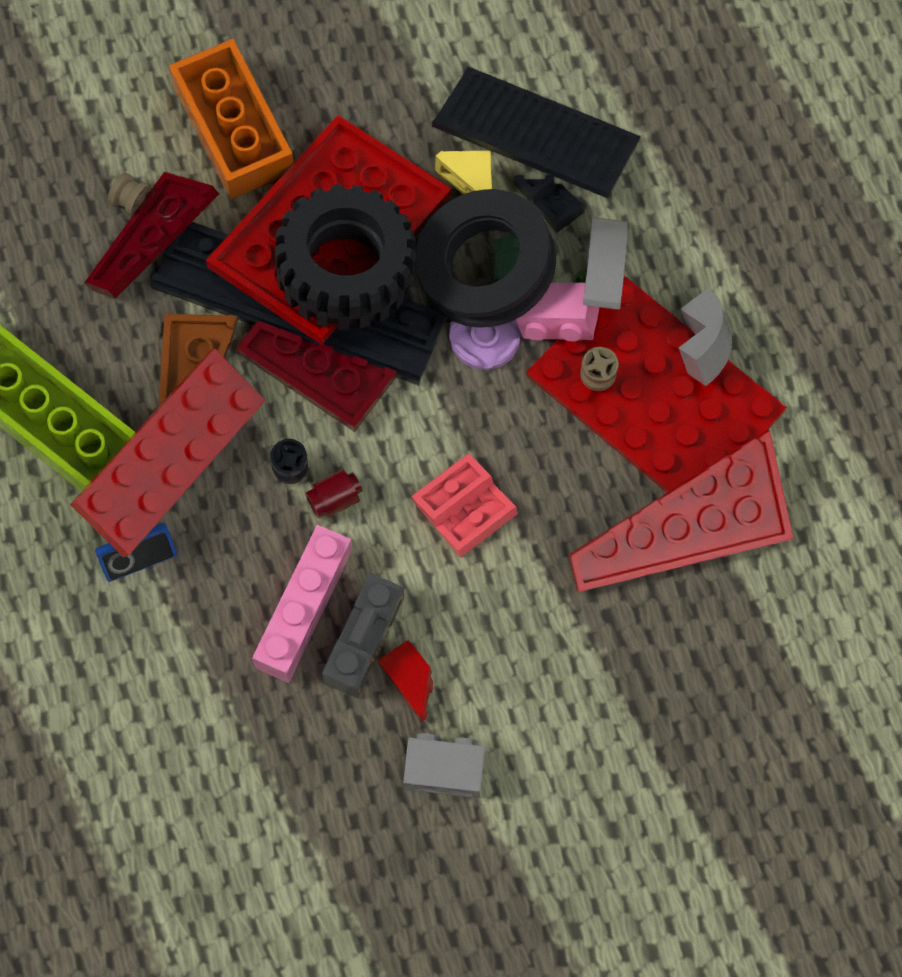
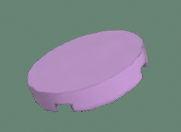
M516 319L499 326L483 328L465 326L452 321L449 341L454 354L462 363L474 369L491 370L502 367L514 357L520 345L521 332Z

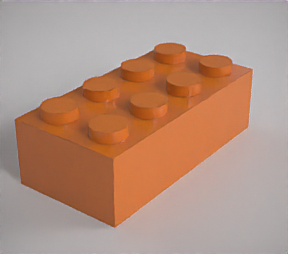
M234 39L169 65L173 87L230 200L280 179L294 164L293 153Z

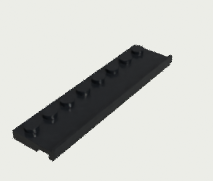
M191 222L165 249L164 257L157 273L154 272L152 277V289L223 315H235L238 320L253 326L257 321L299 335L305 341L319 345L317 341L207 267V258L226 239L228 234ZM404 298L403 303L397 310L393 311L389 308V317L381 322L372 319L370 320V326L361 329L358 328V324L349 325V330H338L337 327L323 345L332 347L334 351L353 358V356L365 359L368 361V364L384 369L386 367L397 371L396 378L419 386L446 321V316L438 310Z

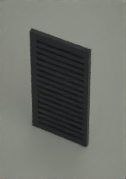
M469 66L436 118L432 121V127L607 199L612 195L617 181L641 138L640 135Z

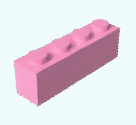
M320 525L316 526L252 657L255 669L287 683L290 682L352 553V541L350 538Z

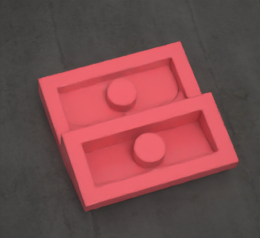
M469 453L411 496L417 507L460 558L518 514L516 506L495 486L491 475Z

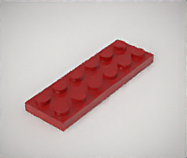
M214 348L204 356L70 505L123 557L130 555L266 400Z

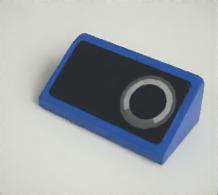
M163 522L155 525L132 553L126 557H123L110 543L95 550L108 582L177 556L166 523Z

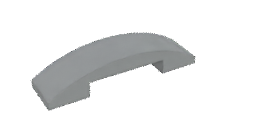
M592 217L583 305L620 309L628 221Z

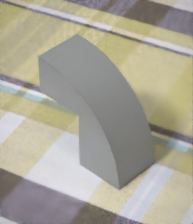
M708 288L680 309L686 326L696 335L680 346L679 351L688 374L705 386L724 368L732 349V335L723 308L717 296Z

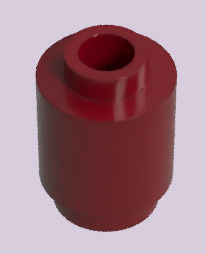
M341 469L311 485L312 489L305 492V496L314 514L320 519L325 515L329 518L360 502L358 494L363 492L353 472L347 474L344 469Z

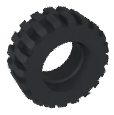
M342 184L331 185V190L323 191L322 188L311 192V198L308 200L305 197L297 200L294 203V211L288 210L281 219L282 226L277 229L275 265L277 282L280 290L285 292V300L291 307L298 305V314L305 319L310 320L311 317L317 319V325L326 328L329 326V323L338 325V330H349V325L358 324V328L361 329L370 326V320L372 319L381 322L389 317V308L393 311L397 310L403 303L404 296L409 294L412 286V277L414 276L415 235L411 231V223L407 216L403 213L399 215L400 207L390 199L385 202L383 194L372 190L371 193L363 191V186L352 185V189H344ZM338 239H351L370 247L377 254L379 260L373 267L363 273L344 276L322 269L311 256L320 246L327 242Z

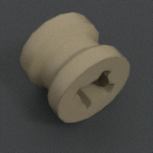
M123 172L117 177L110 188L108 203L116 207H124L126 213L132 216L150 192L151 186L144 182L137 183L132 175Z
M594 347L587 351L583 357L580 371L583 384L594 391H605L614 384L619 363L613 351L605 347ZM595 370L596 372H599L600 375H599V374H596V373H592V371Z

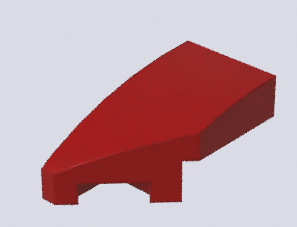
M407 640L379 659L378 663L386 676L400 691L407 705L423 722L428 714L426 707L429 693L433 691L432 671L416 648Z

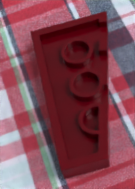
M164 171L84 283L92 291L116 299L219 195L213 185Z

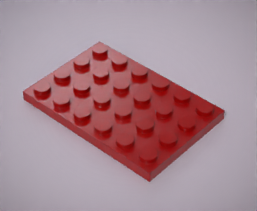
M340 115L333 119L206 260L207 267L321 345L338 325L329 323V326L326 328L317 325V319L314 317L307 320L299 315L298 305L291 307L285 300V292L280 290L277 282L275 265L277 229L282 226L281 219L288 210L294 211V203L301 197H305L308 200L311 198V192L322 188L323 191L331 190V185L342 184L344 189H352V185L363 186V191L371 193L372 190L383 194L385 202L389 199L395 202L400 207L399 215L403 213L407 216L411 223V231L416 237L429 219L451 196L450 187ZM338 239L327 242L320 246L311 256L322 269L344 276L363 273L373 267L379 260L377 254L370 247L351 239Z
M625 275L623 278L620 309L599 308L593 340L567 341L565 339H557L526 372V376L666 493L762 432L769 430L787 409L785 405L729 360L721 372L706 386L689 375L679 347L696 334ZM594 347L608 348L618 358L619 366L615 382L605 391L590 390L581 380L580 371L583 357L587 351ZM595 370L592 371V373H596V374H599V375H600L599 372H596Z

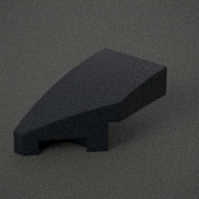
M524 175L513 177L514 184L518 190L536 207L557 233L585 213L583 204L562 184L556 183L554 176L545 175V179H525Z

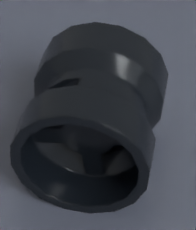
M283 439L273 446L270 452V460L275 477L286 484L300 482L308 472L307 452L304 445L295 439Z

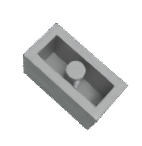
M427 733L417 734V738L408 737L403 790L480 798L485 746L478 745L477 740L470 738H456L454 743L440 741L439 736Z

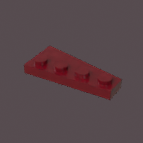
M260 321L256 322L236 348L237 354L354 432L397 377V371L386 367L384 369L368 364V361L356 356H353V358L334 351L332 347L323 344L316 345L303 340L299 335Z

